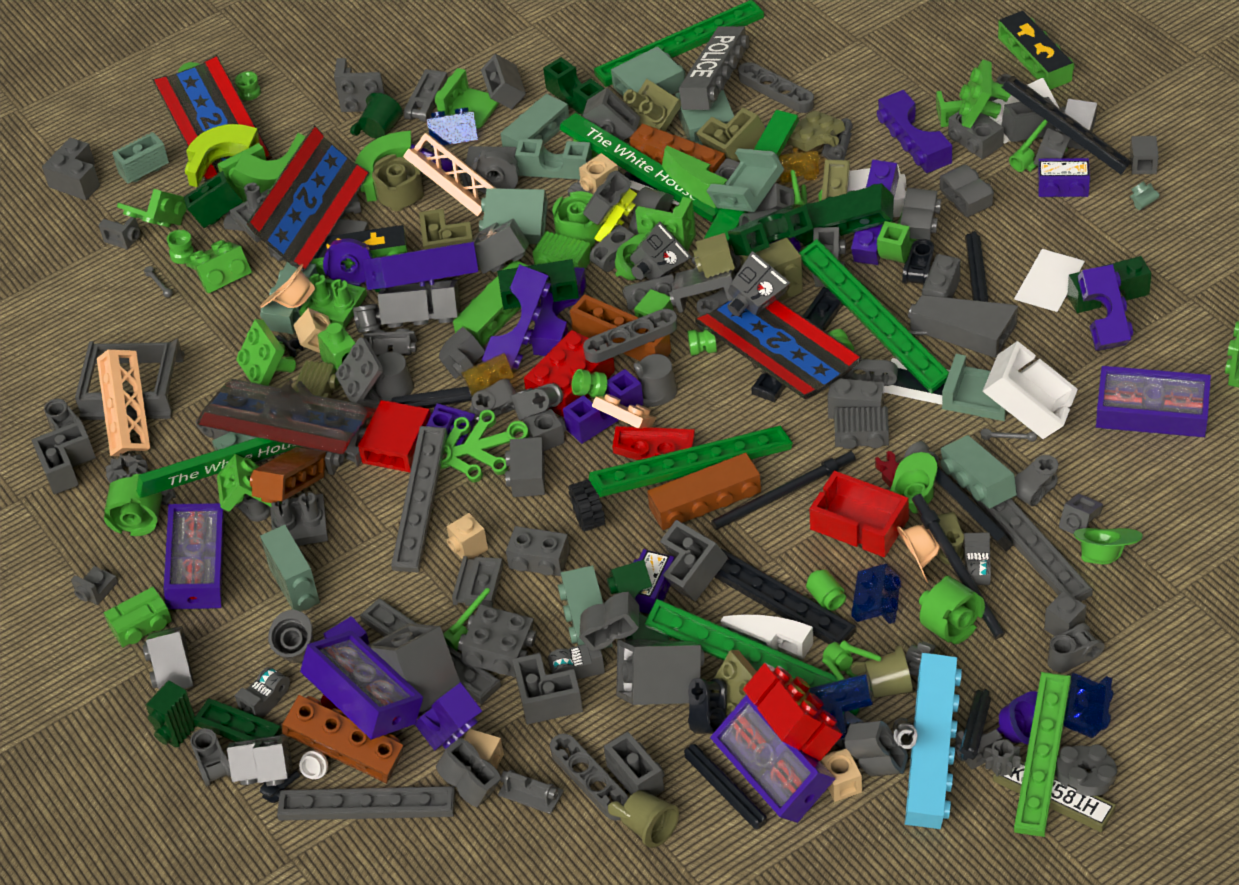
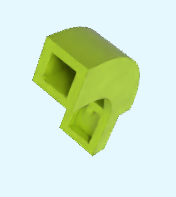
M227 124L211 128L196 137L186 150L188 162L185 167V175L188 177L189 185L198 188L207 168L215 160L234 156L260 143L258 129L240 124Z

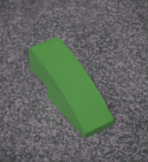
M666 146L662 167L666 173L690 195L716 208L706 190L711 184L725 185L728 179L710 172V164L670 146Z

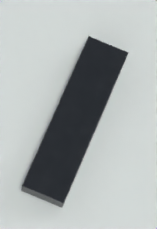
M938 467L935 477L937 484L986 533L990 532V537L1007 552L1013 546L1007 535Z

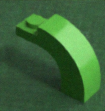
M411 131L391 133L377 138L364 147L357 156L354 169L358 165L368 172L360 184L361 192L366 193L367 202L377 201L372 178L375 163L388 155L396 154V157H403L413 144Z
M297 133L288 152L277 160H262L244 151L233 170L230 180L243 188L248 183L254 182L259 186L260 191L272 190L282 176L286 166L291 163L304 144L306 136Z
M901 213L897 224L884 222L877 238V249L880 258L905 263L913 242L919 239H911L909 226L900 224Z

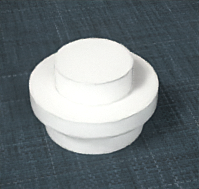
M310 750L301 758L300 771L307 778L319 779L327 773L328 761L320 751Z

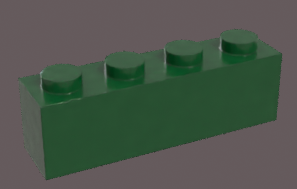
M882 183L873 184L870 187L856 191H849L839 196L828 197L818 202L804 204L807 207L813 228L839 227L841 236L882 225L885 221L893 222L894 195ZM814 229L795 237L804 246L810 245L813 242Z

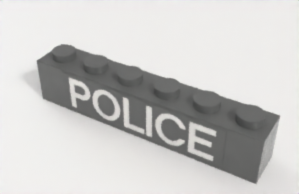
M745 26L718 27L679 87L682 110H710L713 103L717 100L719 93L724 89L727 80L730 79L732 72L736 69L738 62L743 58L746 49L749 48L750 41L749 36L746 35Z

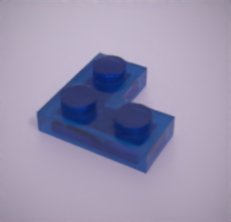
M866 674L810 688V693L817 696L823 702L822 709L836 718L837 723L835 725L843 734L840 739L845 738L848 731L845 712L873 705L870 682Z

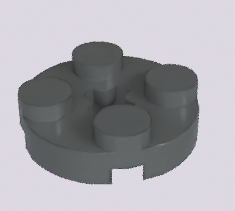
M483 150L472 163L471 168L497 189H514L518 183L519 168L517 160L513 156H508L498 151ZM491 171H497L500 174H497V176H492ZM486 187L478 188L486 194Z
M1101 745L1066 746L1060 751L1055 774L1058 781L1067 788L1069 784L1071 787L1077 788V794L1098 796L1105 794L1109 791V787L1112 784L1114 785L1117 766L1114 760L1107 755V750Z

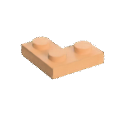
M606 394L605 397H595L592 407L636 428L652 427L656 417L650 415L651 410L642 405L636 404V406L629 405V407H625L619 404V398L610 394Z

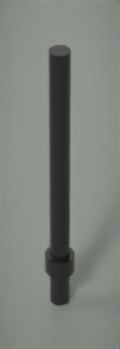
M849 451L835 459L829 458L823 461L821 466L711 520L713 528L718 530L826 475L830 477L833 471L839 472L840 468L856 461L854 453Z
M922 494L915 495L912 501L921 514V522L926 529H930L961 583L984 599L941 528L938 515L929 508ZM984 599L985 609L982 618L994 638H1001L1005 632Z

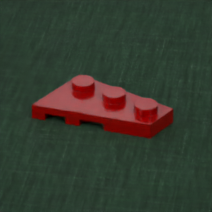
M616 426L612 445L613 453L638 461L694 447L695 429L648 427L639 429L636 427Z

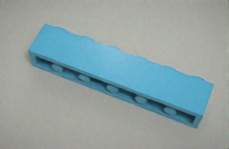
M922 653L914 717V727L918 736L916 744L911 749L904 825L941 829L943 818L949 819L951 801L945 800L946 791L951 792L953 774L948 773V764L953 765L955 747H950V738H955L957 731V721L952 720L953 712H958L959 695L954 694L955 686H960L962 669L956 668L957 657Z

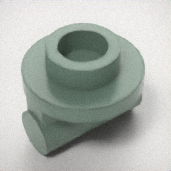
M1143 181L1131 189L1134 194L1129 197L1134 201L1136 209L1141 210L1159 198V193L1154 190L1151 183L1146 185Z

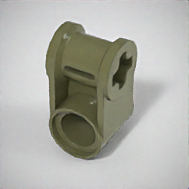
M955 512L938 515L940 519L939 524L962 561L964 551L961 545L964 542V534L959 526ZM940 548L938 552L939 559L943 563L951 565Z

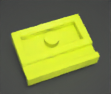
M629 188L594 239L600 242L619 224L623 225L624 221L621 218L623 215L628 217L635 207L632 201L637 193Z

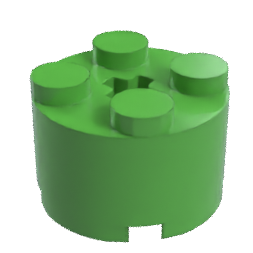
M576 191L571 192L569 197L563 199L562 196L556 200L552 209L555 233L567 238L570 236L576 240L588 241L590 248L595 246L597 240L594 238L604 223L597 225L583 215V210L593 194Z
M140 474L118 479L109 485L104 510V521L115 532L122 534V530L131 532L130 536H143L151 533L156 527L162 502V493L159 492L140 498L136 491Z
M945 576L931 591H925L919 599V604L921 605V624L944 641L952 642L953 644H959L971 636L977 628L974 625L977 616L982 619L985 609V602L981 596L951 576Z

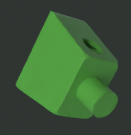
M331 323L327 326L326 330L320 332L317 336L321 359L324 363H332L335 367V372H337L339 366L343 363V356L345 360L351 348L355 345V341L341 324Z

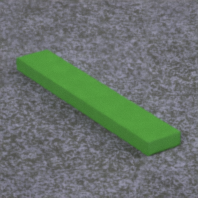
M1041 672L1014 833L1045 837L1071 676Z

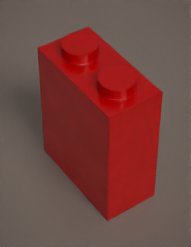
M381 400L358 445L362 463L411 472L420 426L427 425L431 417L430 409Z

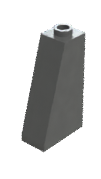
M921 295L917 303L911 305L908 318L910 319V330L912 331L922 330L928 333L927 336L996 358L1017 325L1018 306Z

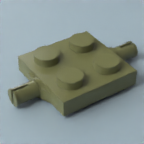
M819 111L810 112L804 119L798 122L787 144L806 152L822 144H829L835 147L839 143L836 135L846 130L844 122Z

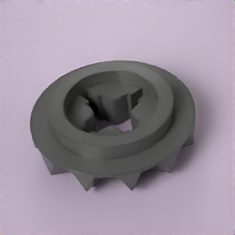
M132 452L127 456L120 454L118 459H111L110 465L106 466V477L109 483L121 478L132 477L134 474L148 472L146 460L140 454L135 456ZM124 466L129 467V474L123 470Z

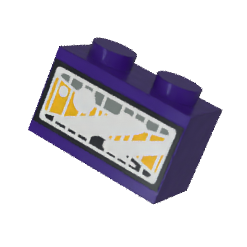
M1089 158L1039 159L1038 197H1089Z
M643 549L639 559H635L634 562L645 561L653 587L649 591L638 594L635 600L639 604V612L650 614L656 599L664 602L671 584L664 578L663 574L675 559L673 556Z

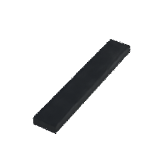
M1011 76L1002 86V89L1120 175L1131 164V160L1015 76Z
M823 287L802 318L825 332L844 304L828 288ZM795 328L789 334L795 338L798 345L808 352H811L816 345L814 341ZM787 337L784 342L791 341V339ZM800 348L797 350V352L790 351L794 354L792 359L801 358L805 355H808L806 353H802ZM775 354L772 359L795 375L796 365L781 354ZM765 368L751 388L752 395L775 403L788 385V382L768 368Z
M721 548L728 559L715 575L716 579L785 619L812 626L813 635L827 644L833 642L841 644L844 640L848 641L856 632V626Z

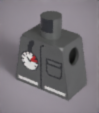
M658 222L631 254L630 258L635 264L631 271L633 276L639 280H642L645 276L650 280L677 271L692 256L663 224Z
M752 251L730 285L728 293L734 299L727 305V308L735 316H739L745 309L757 315L784 295L790 282Z

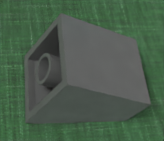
M409 623L368 645L423 696L418 715L429 711L431 705L460 683L440 626Z
M617 639L616 696L632 705L689 703V685L693 679L700 678L701 666L704 664V652L701 649V645L692 641ZM697 690V693H703V690Z

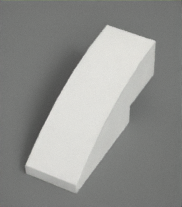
M765 615L723 616L721 619V627L801 660L805 658L813 645V627L794 620Z

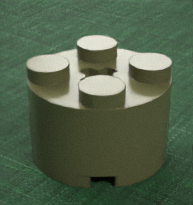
M396 154L385 156L375 163L372 178L376 197L381 204L397 212L424 197L421 171L407 159L396 157Z

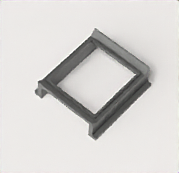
M178 338L173 342L94 344L93 341H89L75 395L80 411V420H105L102 393H88L94 367L97 364V358L107 350L136 351L138 363H161L155 390L142 392L146 419H171L173 411L168 398V392L175 362H184L185 357ZM119 358V363H129V358ZM126 392V393L131 396L134 392ZM128 405L126 407L127 415L131 419H136V410Z

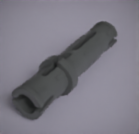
M898 718L893 723L894 740L902 748L910 749L916 744L917 731L911 725V722L907 721L908 719Z

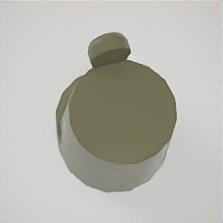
M901 645L896 646L895 651L881 655V661L870 659L865 662L856 661L851 664L853 674L867 673L873 698L913 693L911 677Z
M638 790L633 793L624 806L618 801H613L607 808L610 815L620 817L622 823L641 837L642 843L649 848L663 844L671 836L679 820L678 807L644 790Z

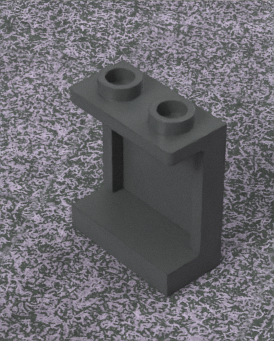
M733 258L735 267L733 271L729 270V272L725 271L724 274H715L714 277L710 276L709 279L705 277L704 272L699 273L697 268L676 273L672 283V291L669 292L672 305L677 306L679 313L684 312L688 296L723 287L728 301L733 300L734 298L728 291L738 273L735 259Z

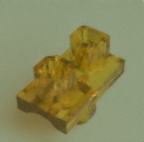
M793 147L792 154L779 156V161L784 168V171L778 178L782 183L792 182L791 170L795 171L796 177L803 176L806 180H815L817 178V174H819L818 151L798 153L797 147Z
M501 353L461 372L471 396L499 380L514 378L505 353Z

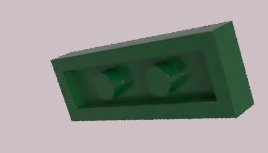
M210 698L207 699L193 719L195 726L202 729H210L215 734L235 742L282 734L280 725Z

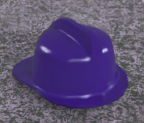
M1027 692L1003 707L999 713L1000 727L996 729L999 734H1003L1012 743L1029 744L1038 692Z

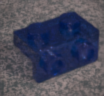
M468 107L454 109L455 114L446 115L445 111L431 113L432 117L427 118L429 135L442 145L478 140L474 111H469Z
M887 563L858 571L851 613L856 622L882 616L889 624L895 623L901 579Z
M1071 673L1069 675L1071 676V684L1064 727L1094 738L1101 730H1105L1111 720L1109 705L1113 698V690L1111 689L1112 678L1106 676L1097 683L1078 674Z

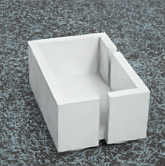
M1016 341L997 355L983 392L1044 439L1064 426L1070 411L1068 407L1072 405L1078 389L1041 359H1038L1019 372L1018 370L1031 362L1036 355Z

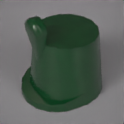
M369 94L366 98L367 106L359 121L352 125L350 133L358 136L362 130L365 134L375 139L387 135L402 118L403 111L401 106L386 94Z

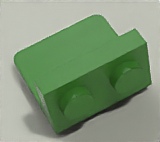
M460 68L455 70L435 96L440 119L477 129L484 125L499 105L498 102L490 99L489 93L469 88L466 70Z
M153 189L148 210L119 202L117 204L118 208L124 209V215L140 218L142 221L169 228L171 224L181 225L183 215L187 209L184 196Z
M225 240L213 243L211 245L212 248L205 252L199 250L190 254V259L185 261L187 267L196 270L206 293H211L252 273L241 246L228 241L225 242Z

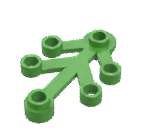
M484 410L480 413L479 421L466 442L455 446L460 436L468 434L471 430L468 419L459 417L454 421V428L446 439L443 454H447V457L442 460L440 469L452 467L466 474L469 481L478 482L483 476L481 468L476 464L469 465L457 458L469 455L490 466L495 474L503 475L508 470L506 460L502 457H495L483 450L510 443V439L529 438V430L525 423L514 421L508 426L507 432L481 439L486 429L494 426L496 423L494 413L491 410ZM486 416H492L490 421H483ZM461 423L467 424L464 429H458V426ZM517 432L524 433L522 437L515 438ZM498 463H504L501 469H496L495 466ZM478 470L476 476H470L471 471Z

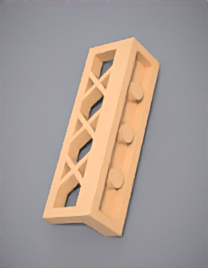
M425 133L415 148L408 149L403 157L475 215L484 216L477 188L496 187L431 135ZM427 141L434 146V157H426L420 152ZM448 157L451 159L454 171L445 172L441 167L440 158ZM467 172L471 175L472 186L464 187L461 185L459 173Z
M107 350L97 358L110 456H120V454L123 455L127 451H148L150 443L137 352L130 350ZM119 358H129L130 369L128 372L120 366ZM125 380L133 386L134 393L131 396L123 390L122 383ZM128 405L132 406L137 412L135 420H132L127 415L126 407ZM132 429L140 435L141 443H131L130 431Z

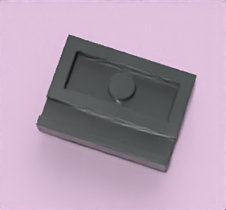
M463 556L452 596L453 605L465 603L466 606H471L477 597L486 588H489L490 592L481 602V605L493 607L503 570L502 558L475 557V559H468L467 556Z

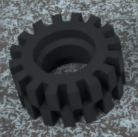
M589 479L569 485L570 501L582 531L585 532L605 525V515L599 495Z

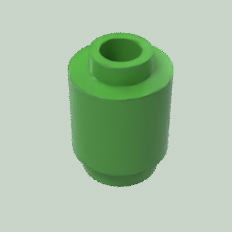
M816 570L808 577L806 588L822 607L827 608L829 611H834L844 604L846 600L844 589L828 570Z

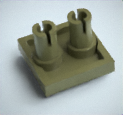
M648 79L645 80L638 93L629 89L623 95V100L630 104L629 107L640 116L637 129L641 124H645L666 131L681 107V100Z
M739 650L729 651L715 678L722 679L727 686V717L746 696L743 688L757 672ZM712 690V693H719V690Z

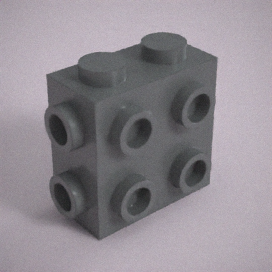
M480 604L476 614H471L469 617L467 634H462L459 640L458 650L462 651L461 663L515 677L512 659L528 656L527 648L533 647L537 631L533 630L534 618Z

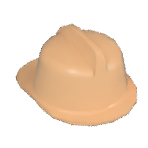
M303 264L297 268L287 282L260 305V308L272 300L287 308H295L306 302L315 290V286L301 271Z
M915 525L905 530L898 526L897 530L902 540L917 560L928 583L923 568L938 554L940 550L939 544L930 529H926L924 525Z

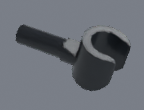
M280 335L276 336V339L288 348L291 357L297 356L296 348L304 351L298 338L288 341Z
M297 771L293 772L287 779H284V783L276 786H266L265 782L260 788V793L263 794L262 798L271 803L278 802L280 791L299 778V773Z

